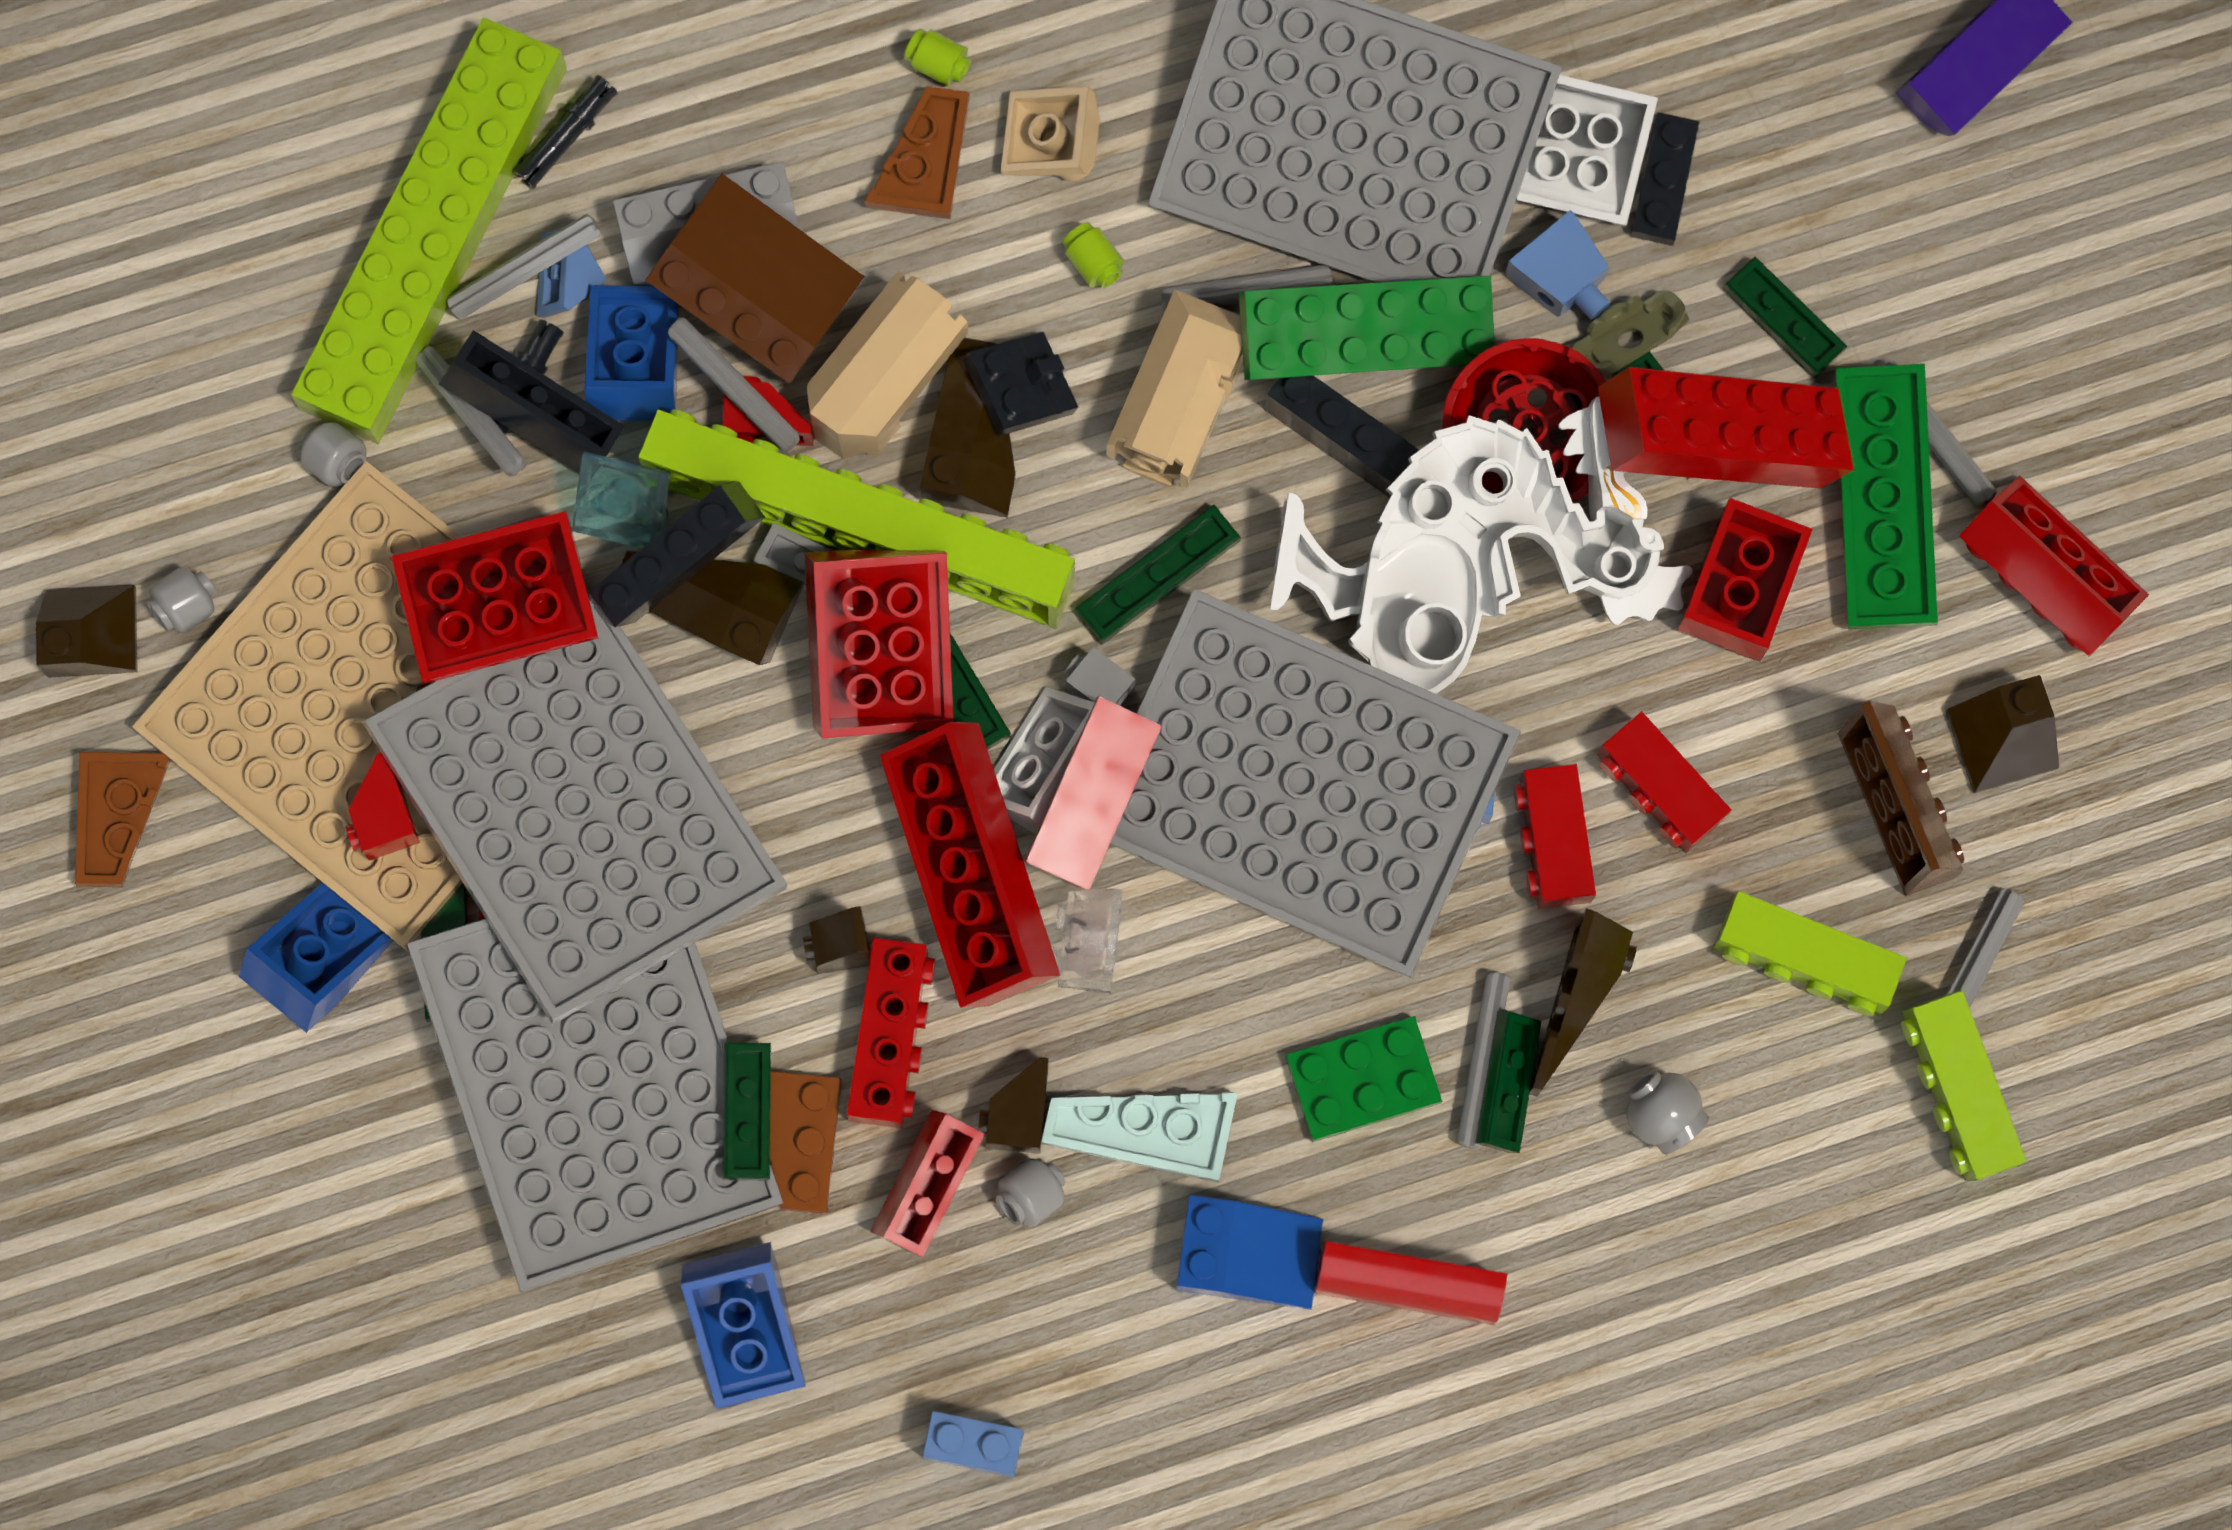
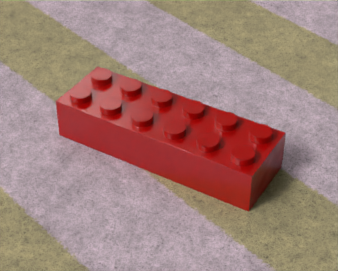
M1635 367L1627 368L1598 387L1612 471L1821 489L1854 470L1839 388Z
M948 722L880 754L884 772L960 1008L991 1006L1061 976L979 723Z

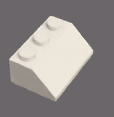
M1045 687L994 768L1009 818L1034 834H1037L1094 705V702Z

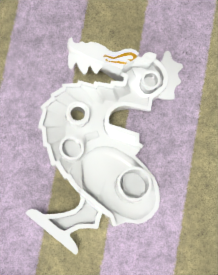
M1598 396L1591 401L1587 408L1567 416L1558 425L1561 430H1575L1568 440L1563 454L1565 456L1584 455L1575 471L1577 474H1588L1590 522L1580 503H1572L1564 479L1556 478L1549 450L1542 451L1527 428L1522 432L1499 419L1492 423L1469 415L1463 424L1434 431L1432 433L1434 440L1408 459L1410 465L1386 489L1391 496L1377 521L1381 526L1373 542L1369 560L1363 566L1345 568L1329 557L1305 526L1304 506L1301 499L1294 493H1288V497L1285 498L1274 564L1273 575H1275L1270 610L1282 609L1289 598L1293 585L1298 584L1314 596L1328 621L1332 622L1341 618L1359 615L1356 624L1358 629L1349 638L1348 643L1367 660L1369 665L1437 694L1454 682L1467 666L1476 642L1482 615L1501 618L1506 615V604L1521 597L1508 540L1511 538L1526 537L1533 539L1541 545L1554 560L1567 595L1583 589L1600 596L1604 611L1613 625H1618L1626 618L1632 616L1649 622L1653 620L1655 614L1661 608L1680 611L1684 605L1681 597V586L1692 575V568L1687 565L1678 567L1658 566L1660 551L1664 549L1663 540L1659 532L1643 527V522L1647 519L1648 510L1646 501L1641 493L1627 483L1623 472L1612 471L1601 404ZM1494 472L1501 477L1503 488L1500 493L1492 494L1484 489L1482 485L1483 473Z

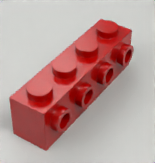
M873 937L847 1110L849 1122L903 1129L904 1117H913L916 1091L908 1090L910 1074H919L922 1058V1047L915 1046L917 1028H926L929 1002L921 1001L924 984L932 985L935 968V958L928 957V948L925 944Z

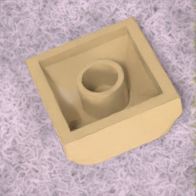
M1089 86L1010 91L1001 173L1003 175L1020 176L1059 175L1067 181H1078L1086 177L1091 172L1095 163L1100 121L1095 92Z

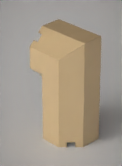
M897 271L806 385L815 439L842 459L855 457L854 455L867 453V455L880 454L899 430V419L968 334L967 320L961 314L954 320L948 313L953 305L944 296L917 277L910 276L905 282L904 273Z
M1174 289L1108 440L1106 455L1115 460L1117 453L1126 458L1123 463L1124 468L1159 484L1171 486L1173 479L1179 478V487H1188L1224 405V400L1228 399L1243 365L1240 315Z

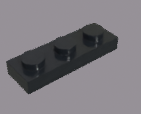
M1660 112L1657 113L1632 228V238L1670 246L1674 245L1700 121Z

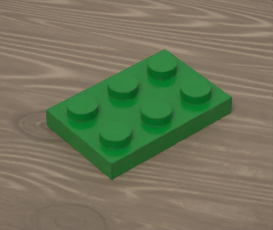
M1415 1016L1292 1052L1285 1056L1312 1143L1442 1103Z

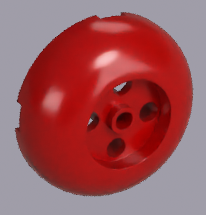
M1538 338L1510 340L1493 346L1479 354L1461 371L1450 388L1442 414V429L1465 423L1469 415L1489 421V415L1495 409L1505 411L1508 417L1506 424L1520 430L1523 420L1529 419L1533 421L1536 427L1532 435L1542 451L1549 450L1556 478L1564 479L1572 503H1575L1589 493L1588 474H1577L1575 471L1584 455L1565 456L1563 454V450L1575 430H1564L1567 440L1559 447L1549 442L1548 434L1551 429L1558 427L1564 418L1587 408L1591 401L1599 396L1598 387L1607 381L1593 363L1570 347ZM1535 388L1543 390L1547 397L1545 404L1539 408L1531 406L1528 401L1529 392ZM1485 472L1482 476V485L1487 492L1498 494L1502 491L1503 481L1497 473Z

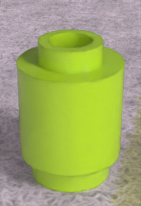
M919 28L912 36L904 55V59L912 63L911 67L948 87L954 81L960 83L971 65V59L967 58L968 48L932 29L926 32Z
M1086 222L1074 228L1064 238L1062 244L1067 249L1065 255L1090 287L1100 285L1101 288H1107L1121 277L1122 271L1120 269L1124 264V259L1100 228H1094L1090 222Z

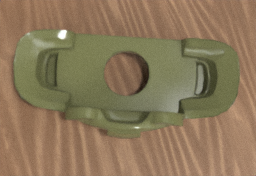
M1659 291L1645 301H1642L1639 296H1633L1626 302L1616 303L1604 310L1601 316L1593 320L1587 327L1588 336L1574 343L1572 349L1585 356L1603 376L1612 374L1672 338L1690 318L1685 312L1684 303L1671 291ZM1626 332H1637L1643 336L1642 343L1631 349L1620 346L1618 340Z

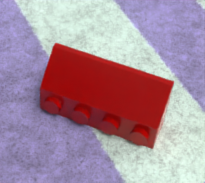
M2021 476L2017 477L1991 500L1959 535L1973 556L1980 560H1985L1998 572L2000 580L2008 588L2017 590L2031 603L2032 609L2039 617L2050 620L2063 632L2064 638L2069 645L2083 651L2089 657L2149 596L2139 584Z

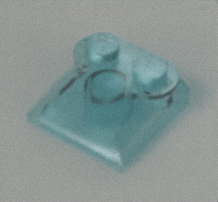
M584 451L581 458L573 516V532L643 548L663 532L667 522L670 472Z

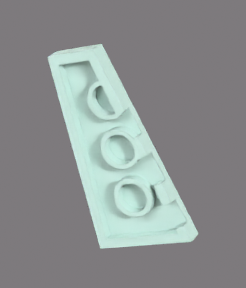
M1238 1092L1207 1095L1180 1094L1173 1096L1135 1095V1097L1051 1098L1041 1143L1047 1146L1219 1183Z

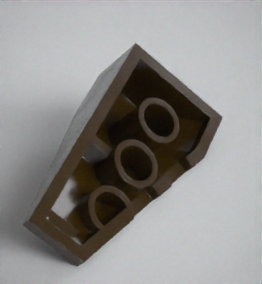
M964 337L948 359L921 481V499L932 500L943 507L1008 518L1016 478L1010 433L998 437L963 361L969 352L993 346L997 343Z
M626 551L621 565L636 554L637 551ZM713 559L649 612L726 651L757 665H763L771 662L805 582L766 564Z
M1586 908L1575 925L1531 1083L1530 1095L1536 1097L1543 1090L1619 979L1622 970L1630 972L1637 950V946L1630 945L1633 931L1594 910Z

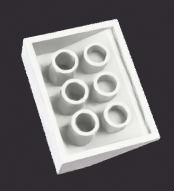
M1560 75L1516 200L1565 212L1571 210L1577 215L1626 226L1658 98Z

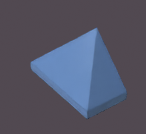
M564 227L543 233L542 240ZM587 245L539 273L537 317L547 318L571 310L590 294V285H601L607 280Z

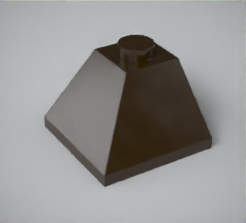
M123 585L46 590L36 620V665L49 678L137 673L136 586Z
M2040 675L1996 687L1945 711L1974 794L2059 768L2055 716Z

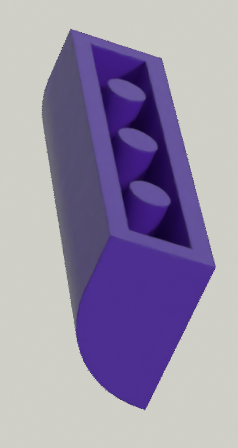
M1992 0L1910 77L1895 94L1929 128L1946 136H1954L2073 22L2053 0Z

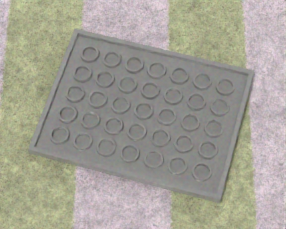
M1217 0L1148 205L1375 283L1490 276L1562 66L1365 0Z
M1193 589L1137 712L1138 715L1162 725L1110 844L1411 978L1521 731Z
M592 596L589 599L599 639L437 680L364 720L366 730L552 1024L559 1022L787 888L786 881L622 628L612 625Z
M486 919L407 943L411 962L520 1293L783 1204L771 1165L770 1179L768 1181L723 1180L724 1044L729 1041L695 943L555 1024H552Z

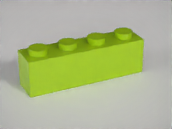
M1740 891L1731 899L1713 947L1723 951L1722 957L1727 961L1741 966H1747L1748 962L1765 968L1764 974L1772 979L1788 983L1790 979L1806 984V991L1824 999H1831L1832 996H1836L1848 1001V1007L1853 1011L1867 1016H1874L1875 1012L1882 1014L1890 1007L1907 961L1905 956Z
M1963 990L1951 992L1902 1010L1905 1018L1901 1022L1904 1037L1911 1047H1916L1921 1060V1063L1917 1064L1918 1074L1924 1087L1927 1090L1931 1088L1937 1103V1106L1933 1107L1934 1117L1940 1130L1948 1132L1953 1146L1949 1150V1156L1957 1174H1963L1965 1181H1977L2026 1163L2025 1154Z

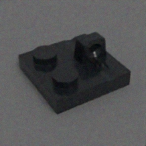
M1044 331L969 352L963 359L998 437L1073 415L1079 408L1064 377L1063 371L1065 368L1058 354L1054 355Z

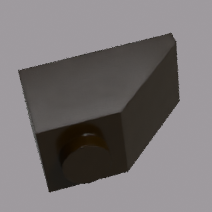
M861 906L852 907L809 923L811 935L803 937L807 963L815 962L818 974L869 966L870 951Z
M1039 1057L990 1098L989 1110L980 1109L978 1131L985 1134L986 1149L1041 1154L1049 1058Z

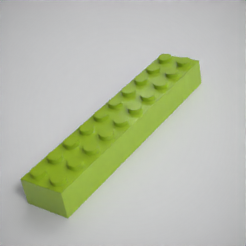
M485 17L482 18L291 393L300 411L326 422H336L351 433L379 445L418 367L416 363L417 355L425 347H428L448 308V297L456 292L514 176L513 170L519 166L567 71L561 50Z
M672 409L671 413L657 410L638 457L648 483L701 501L719 485L740 482L765 516L759 523L771 527L774 522L817 544L834 550L946 551L948 591L1057 630L1075 583V559L1069 557L1070 553L1066 549L1046 543L1044 548L1027 542V536L1012 529L1004 528L1002 532L985 527L986 522L970 514L963 513L961 517L944 512L945 508L932 500L922 498L919 500V503L902 497L903 493L890 485L878 484L877 488L862 483L860 476L845 469H837L836 473L820 468V463L809 456L796 454L793 458L778 452V447L767 441L754 439L753 443L742 440L737 438L738 434L728 427L713 424L712 428L695 423L696 418L686 412Z

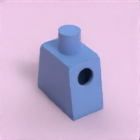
M1571 210L1508 262L1505 276L1555 316H1562L1577 304L1589 319L1593 321L1611 304L1597 288L1605 279L1608 271L1607 263Z

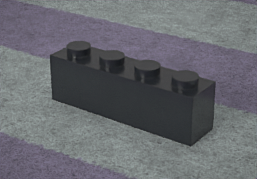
M474 330L439 382V385L588 479L605 460L624 428V425Z
M1315 376L1279 378L1267 393L1265 411L1389 498L1391 495L1386 489L1410 465L1408 459L1419 451L1418 448Z
M740 482L719 485L591 589L589 593L614 627L636 623L762 521L765 516Z

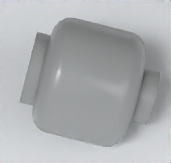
M327 422L310 429L302 440L301 462L303 467L331 487L345 485L362 464L367 461L364 442L336 422Z
M180 567L151 587L150 596L152 600L147 605L167 632L174 629L179 633H186L212 615L215 607L211 596L216 594L217 591L202 571L194 575L189 569Z
M1030 1158L1023 1161L1001 1178L998 1186L999 1195L996 1197V1201L1002 1213L1013 1224L1020 1225L1022 1223L1023 1225L1033 1227L1040 1224L1063 1205L1064 1192L1062 1186L1065 1184V1180L1059 1169L1052 1163L1043 1164L1039 1160Z

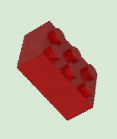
M1729 498L1719 517L1677 630L1760 662L1769 649L1813 529Z

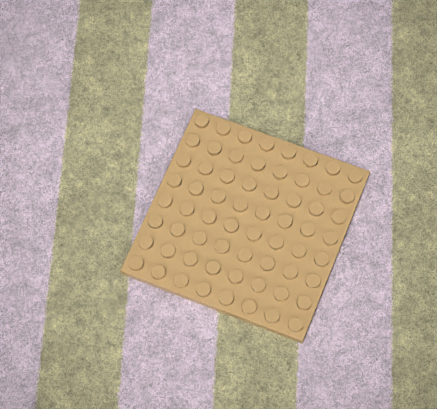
M365 461L135 722L132 728L367 920L388 935L404 950H407V943L413 942L463 882L403 787L402 790L420 840L419 844L369 861L361 849L353 850L345 826L352 824L348 809L377 753H380V750L365 728L364 720L414 694L417 687L423 684L391 556L459 539L462 536Z

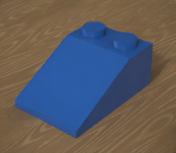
M590 285L585 372L586 402L616 421H653L658 409L667 413H671L672 409H676L677 345L669 338L668 329L678 320V303L654 286Z
M321 883L247 948L239 977L307 1033L339 1004L393 940L325 884Z
M1189 1195L1176 1291L1311 1310L1323 1219L1237 1201Z
M771 1242L682 1264L681 1287L716 1409L805 1387V1379L785 1292Z

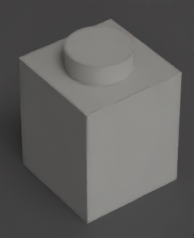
M1094 647L1086 656L1079 653L1064 673L1068 676L1066 692L1094 703L1097 696H1100L1121 706L1135 689V678Z

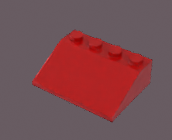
M566 511L391 556L423 684L599 639L579 553Z
M837 550L805 553L813 728L819 736L825 739L933 730L948 722H953L947 552Z

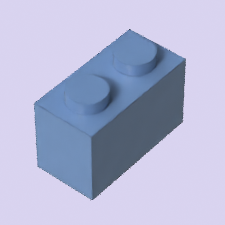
M932 1411L923 1458L928 1461L1015 1478L1024 1430Z

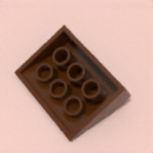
M721 173L645 280L790 384L865 276Z
M1874 701L1862 703L1838 732V736L1904 895L1908 896L1954 879L1963 871L1961 865L1964 863L1963 851L1955 838L1950 839L1944 825L1947 822L1945 808L1938 797L1933 798L1927 782L1930 781L1929 771L1921 756L1916 757L1910 741L1913 740V735L1907 719L1904 716L1899 717L1893 705Z

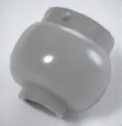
M1657 1071L1650 1072L1636 1082L1628 1092L1632 1098L1627 1105L1626 1115L1630 1128L1639 1139L1645 1143L1656 1145L1663 1154L1667 1155L1682 1148L1697 1136L1709 1121V1116L1702 1109L1699 1091L1688 1078L1681 1074L1668 1072L1659 1075Z

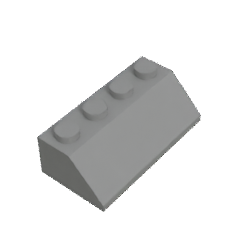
M783 161L725 174V176L799 228ZM719 176L613 200L634 286H653L645 279Z

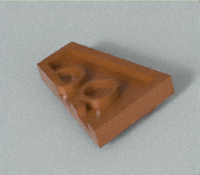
M930 86L925 88L903 129L902 137L892 155H889L884 164L883 172L874 189L870 190L865 200L866 208L951 219L970 100L969 92Z
M79 752L76 887H123L170 763V759L163 753Z
M771 1071L770 1160L783 1204L780 1205L783 1211L827 1215L842 1084L841 1078Z

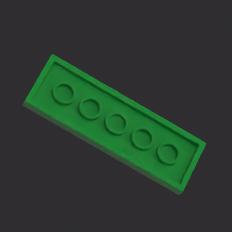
M1491 276L1239 291L1244 380L1468 365L1479 354L1495 346Z
M1925 364L1836 368V388H1839L1854 467L1853 471L1841 477L1848 630L1937 626L1938 613Z

